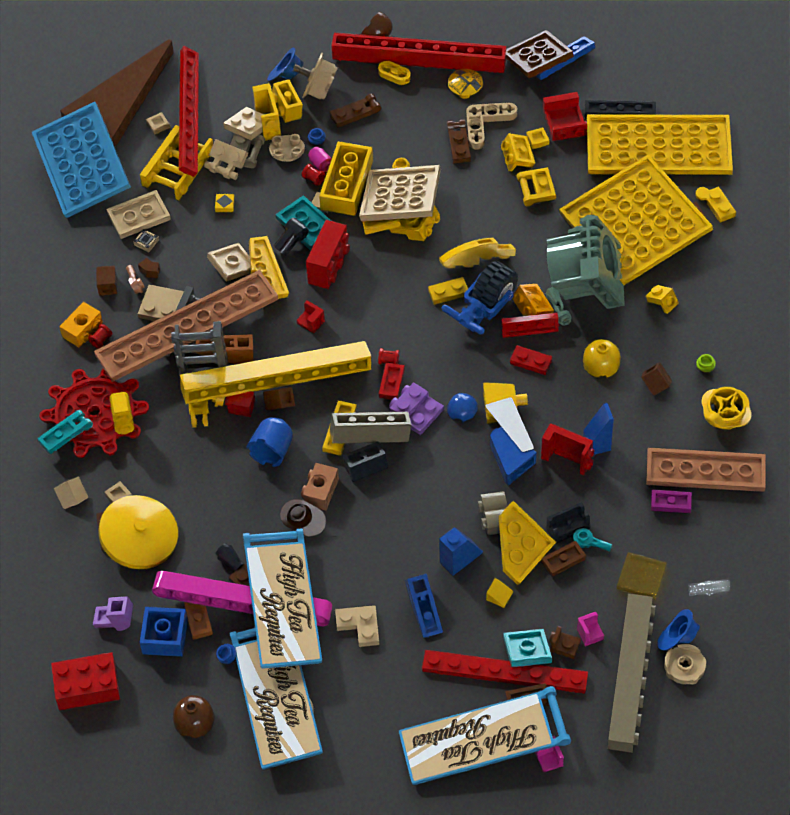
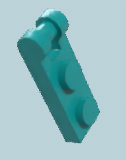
M77 410L37 439L39 444L49 454H52L81 432L89 430L93 426V422L89 418H85V414L81 410Z

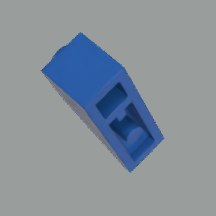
M608 403L601 406L583 430V437L593 440V449L595 450L593 455L611 451L614 418Z
M427 574L404 580L423 638L443 633Z

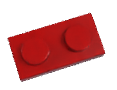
M518 345L510 359V364L543 375H546L552 362V356Z
M385 364L379 398L398 399L405 365Z

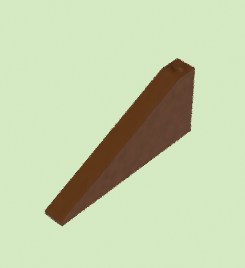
M166 40L61 109V117L96 102L114 147H116L174 52L172 40Z

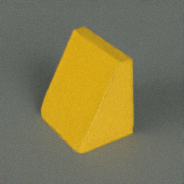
M495 578L486 593V600L505 608L513 594V590Z

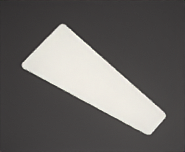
M511 397L485 405L522 452L534 448Z

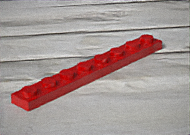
M425 650L422 672L525 686L546 683L547 687L552 686L556 690L584 694L586 693L588 678L587 671L543 665L511 667L510 661L431 650Z

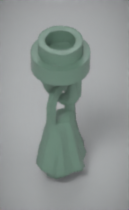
M554 287L547 289L545 293L546 298L552 303L555 311L558 312L559 324L562 326L568 325L571 322V314L569 311L563 310L564 305L559 289L556 290Z

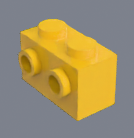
M290 80L274 83L272 93L279 116H282L285 123L301 119L303 104Z

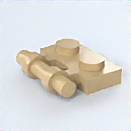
M215 139L209 156L215 159L213 162L206 161L204 167L208 168L210 172L222 174L227 179L232 178L236 180L238 173L234 172L235 167L243 168L248 152ZM222 161L228 163L227 168L220 166Z

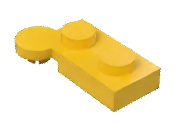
M719 186L711 190L705 187H699L696 190V198L707 201V205L720 223L736 217L735 209Z

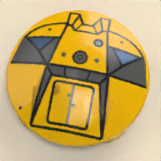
M471 69L457 70L448 79V88L453 93L460 95L462 99L469 98L470 95L477 93L483 86L480 74Z

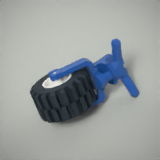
M494 261L478 275L476 281L464 293L465 303L468 304L467 308L463 307L461 313H458L448 305H443L441 309L467 329L482 335L485 330L479 326L480 322L484 317L490 321L513 298L518 283V274L499 261Z

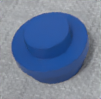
M314 128L308 134V141L314 145L322 144L326 139L325 133L320 128Z
M231 644L221 645L216 652L218 660L223 664L232 663L236 657L235 647Z

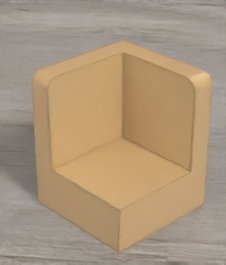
M79 476L65 481L54 488L63 509L77 505L88 498Z

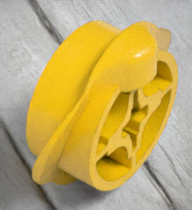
M720 387L707 391L702 397L704 417L714 427L733 429L745 426L751 420L749 399L739 389ZM735 403H737L738 405H741V407H742V411H741V412H740V411L738 410V408L735 406ZM712 404L716 406L715 408L718 410V413L712 411Z

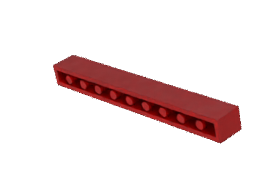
M334 33L331 45L333 60L370 63L391 61L398 65L459 70L471 69L474 71L504 73L506 65V46L346 33Z

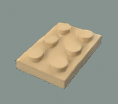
M157 190L106 209L120 239L171 220L170 214Z

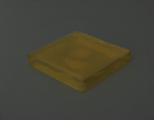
M628 552L617 589L656 599L667 563Z

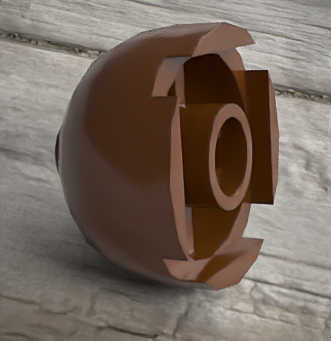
M380 11L370 20V25L366 26L361 35L393 37L391 35L393 25L390 18Z
M190 695L177 702L173 710V723L175 729L182 736L198 738L204 736L212 728L215 716L211 704L205 698Z

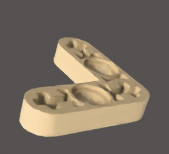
M513 103L470 105L466 110L469 146L475 150L483 148L485 143L483 122L514 120L517 117V106ZM493 110L496 114L490 115L487 112ZM478 125L480 128L472 129L471 126ZM475 136H478L479 142H475Z

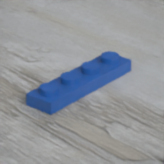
M585 36L567 46L573 51L574 57L539 73L535 77L542 80L567 64L574 62L579 57L595 49V42Z

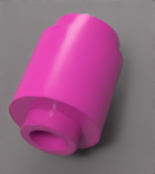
M312 148L308 154L310 162L319 171L327 172L332 158L322 148Z

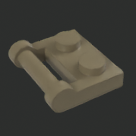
M234 133L231 146L248 152L250 145L254 144L251 155L245 160L243 167H256V159L261 145L265 142V137L258 135L254 139L249 140Z

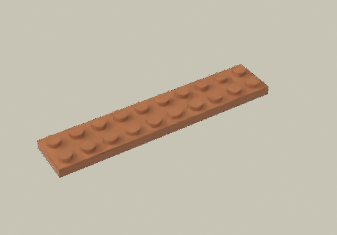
M258 270L95 350L94 353L113 382L174 352L175 343L172 344L171 332H175V325H179L180 333L210 332L213 329V322L221 321L222 327L277 301L278 295L262 272ZM196 340L182 341V342H183V345H188V344H190V343H192V342H194V341H196Z

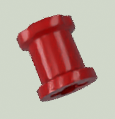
M308 164L302 171V178L309 179L314 185L318 186L324 181L325 172L318 171L312 164Z
M100 324L98 330L93 335H90L88 340L94 347L99 349L103 347V343L113 333L106 325Z
M380 348L378 364H398L400 351H387Z

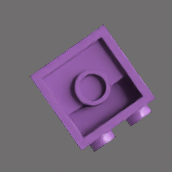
M414 382L410 386L406 385L402 389L401 396L398 399H392L389 405L390 412H408L411 430L419 435L444 410V405L429 397V392Z

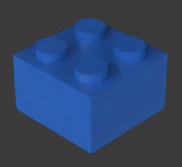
M145 607L140 637L142 654L183 657L188 624L186 609Z

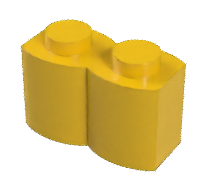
M126 392L111 394L110 405L115 431L118 434L133 432L134 424L128 394Z

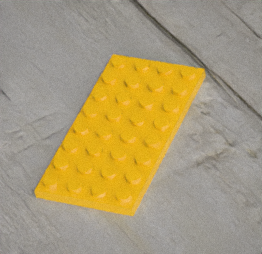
M587 115L588 174H617L648 154L666 174L732 175L733 173L729 115Z

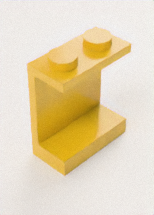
M270 83L253 86L255 111L262 114L270 112L269 114L261 115L262 132L265 141L272 140L274 136H281L279 113Z

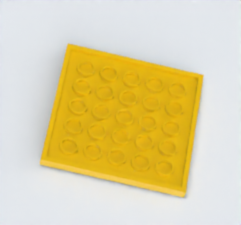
M649 154L559 209V213L572 228L582 226L580 218H584L587 215L598 216L621 243V248L618 251L621 253L622 278L620 282L623 285H626L713 230V225Z

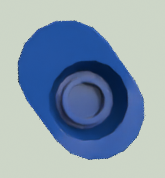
M291 48L271 71L267 78L268 81H272L278 76L291 79L298 74L293 71L295 64L302 67L304 63L295 54V48Z
M684 609L680 611L662 632L657 644L660 650H669L676 644H689L693 641L700 629V625L693 620L691 610Z

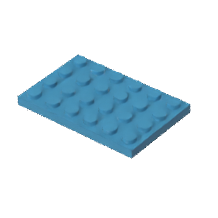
M96 102L32 131L62 212L66 218L131 188Z

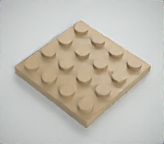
M440 165L369 170L359 215L360 220L373 221L431 217L433 215L441 172Z

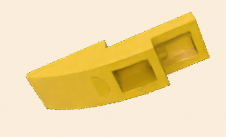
M484 238L453 248L442 255L439 261L445 268H455L461 265L470 268L474 267V265H479L480 257L484 260L492 259V257L508 259L510 256H515L516 249L512 244H498L494 238Z

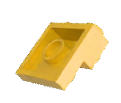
M434 205L431 217L401 218V226L392 228L390 231L391 233L406 234L409 240L424 241L427 236H431L433 225L440 221V214Z

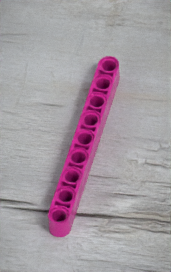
M159 571L156 574L152 593L157 597L253 614L250 586L168 571ZM313 598L317 626L328 625L332 603L328 600Z

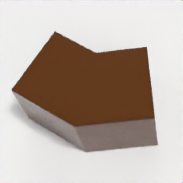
M145 258L138 264L139 271L146 277H159V262H151L148 258Z

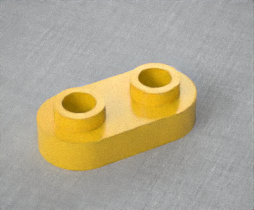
M383 61L378 66L379 75L391 82L405 85L411 80L410 70L396 63Z

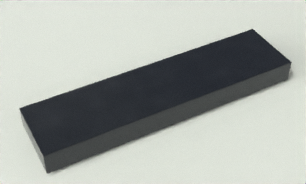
M585 100V118H587V115H656V101Z

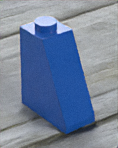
M502 426L492 431L490 434V447L504 481L509 486L536 464L537 452L533 449L522 452Z
M455 527L439 538L440 564L452 576L483 553L469 537Z

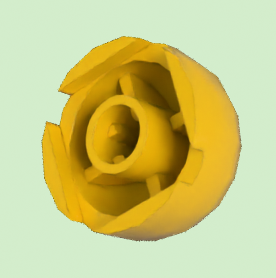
M595 340L584 351V369L590 375L598 378L605 375L606 377L614 375L620 368L621 356L619 349L608 340Z

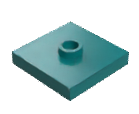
M544 629L503 633L511 667L552 663V656Z

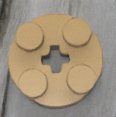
M680 644L674 649L671 648L665 656L664 668L666 675L669 679L680 684H696L705 673L706 659L696 646ZM684 660L688 661V665L690 666L685 668L682 667L680 663H683Z

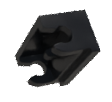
M378 441L342 455L346 471H349L352 482L388 468L386 453Z
M582 502L547 517L546 529L556 543L572 537L578 529H590L589 514L585 515V508Z

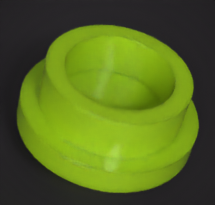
M709 354L701 355L696 362L697 368L702 372L712 371L716 364L714 358Z

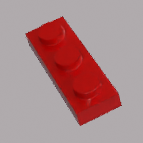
M558 313L501 319L503 338L559 332Z

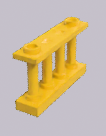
M177 125L174 126L140 173L142 186L146 188L152 182L173 188L176 200H180L182 195L186 194L189 185L195 177L179 171V167L167 163L171 157L179 159V151L176 150L179 146V126ZM211 138L207 140L205 145L198 143V151H200L198 153V173L208 158L211 157L209 156L213 146V139ZM165 169L182 177L177 183L158 174L161 170Z

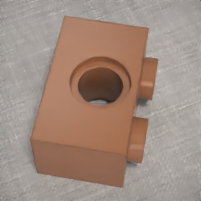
M316 463L314 469L309 471L307 486L304 485L302 488L301 496L303 500L326 511L339 480L338 468Z

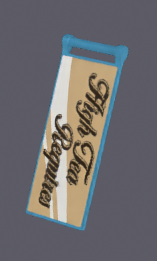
M303 528L289 532L253 535L243 533L260 667L265 669L322 663ZM297 539L298 541L291 543L255 546L250 545L251 542Z
M255 628L238 633L236 631L231 632L230 636L232 644L236 649V661L261 768L265 770L322 754L323 750L301 665L262 669L260 667L257 639L239 644V640L256 636Z
M550 686L540 692L399 730L412 785L547 748L570 744L571 738L567 734L556 700L557 693L555 687ZM543 698L548 699L559 736L555 739L552 737L541 699Z

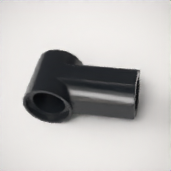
M291 218L285 225L284 233L273 246L287 256L298 241L306 238L309 229L297 218Z

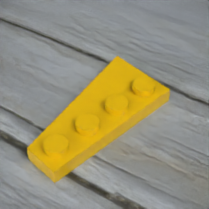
M268 236L250 238L251 274L260 270L277 293L278 299L288 298L289 291Z

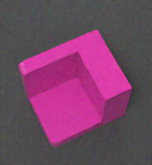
M597 612L578 618L577 631L585 646L604 640V634L598 624Z
M559 746L535 752L543 772L563 766L564 757Z

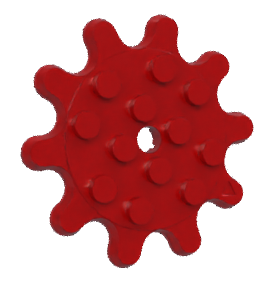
M76 369L72 373L73 384L70 387L62 388L54 385L49 388L48 394L56 400V405L51 409H45L40 412L39 417L41 421L57 425L77 410H81L85 414V418H89L93 422V426L89 430L81 432L70 440V442L74 443L73 453L77 458H84L92 447H101L105 454L112 456L117 451L116 440L118 438L126 436L136 439L139 437L141 429L136 424H134L133 432L128 434H118L115 431L110 405L111 394L126 392L129 396L132 417L146 414L149 410V404L146 401H135L132 398V394L139 388L137 379L131 378L123 383H118L116 381L112 382L104 369L101 370L100 375L96 378H90L84 370ZM93 410L100 411L98 416L90 415V412Z

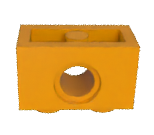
M83 301L59 326L62 337L80 347L88 341V337L98 330V326L103 323L101 312Z

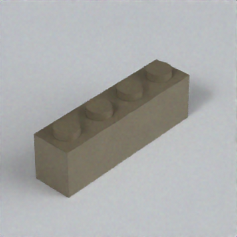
M408 412L332 413L330 424L332 443L340 444L375 443L377 441L379 443L409 442L411 430Z

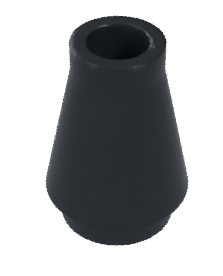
M225 543L215 553L219 561L234 571L244 565L232 545Z

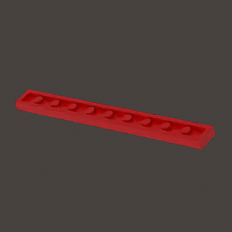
M183 46L180 50L179 171L195 177L198 173L199 53Z

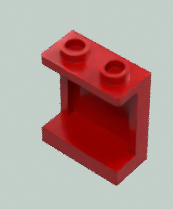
M578 92L543 98V112L552 141L587 135L588 124L587 121H584L579 107Z
M550 423L542 437L541 459L549 461L552 454L555 453L579 463L580 474L583 476L587 470L590 471L594 463L592 457L595 451L593 449V440Z

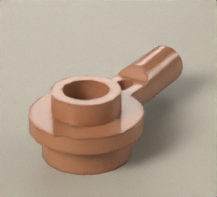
M128 265L126 270L130 277L129 283L135 294L143 293L142 289L145 286L142 280L136 278L133 266Z

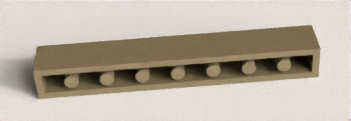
M628 594L607 749L633 752V745H638L639 733H636L635 729L636 726L640 727L642 714H638V707L643 708L644 695H640V691L645 689L646 677H642L643 671L648 669L649 659L645 658V653H650L651 641L647 640V637L652 635L653 623H650V617H654L656 605H652L653 597Z

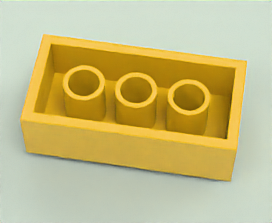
M337 142L319 195L320 210L356 216L369 170H371L373 164V147Z

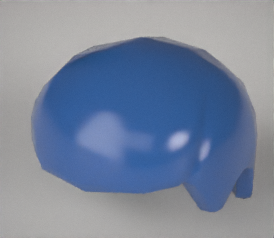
M466 393L454 395L447 405V413L452 420L460 419L462 422L472 419L478 410L476 399Z

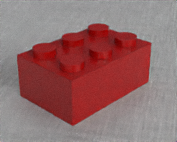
M325 220L306 260L308 284L329 289L331 283L335 282L337 271L342 268L343 258L345 255H348L350 250L347 225Z
M113 652L51 663L55 699L59 710L120 700Z

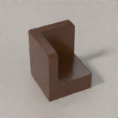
M115 265L97 267L96 278L99 296L117 294Z
M660 362L644 370L641 376L653 395L669 388L672 379Z
M292 387L263 392L266 410L295 406Z

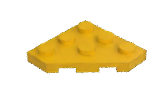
M512 501L499 515L503 572L519 585L556 541Z

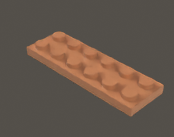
M648 448L646 485L765 492V454Z

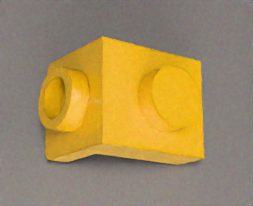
M660 285L653 287L645 296L648 302L661 305L664 313L667 314L679 303L673 288Z

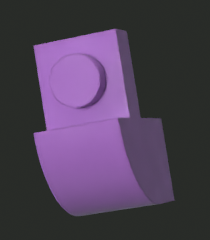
M128 596L109 598L107 606L96 607L93 621L94 627H115L117 631L129 628L133 603Z

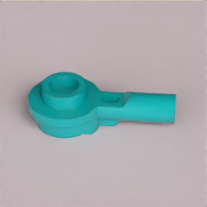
M578 529L573 535V540L581 548L593 546L609 552L612 548L611 543L594 538L588 529Z

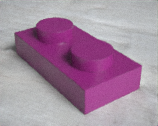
M652 490L651 511L691 513L692 492Z

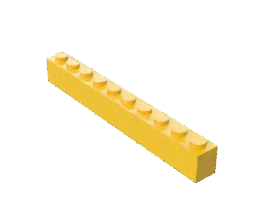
M362 341L180 375L181 391L185 403L188 404L249 391H259L371 370V354L366 342Z

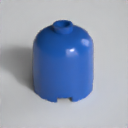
M272 417L264 419L246 446L250 450L249 455L262 465L267 462L272 464V467L279 466L292 442V429L283 419Z

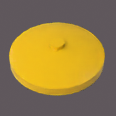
M133 495L120 498L106 508L99 523L98 534L102 548L115 562L132 569H149L162 564L171 556L178 540V526L173 514L162 503L150 497Z

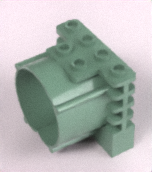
M587 215L584 218H580L582 226L569 229V235L547 239V264L552 281L551 285L556 290L559 289L564 300L595 295L607 309L625 306L624 285L620 282L622 278L621 253L618 251L621 248V243L598 216Z

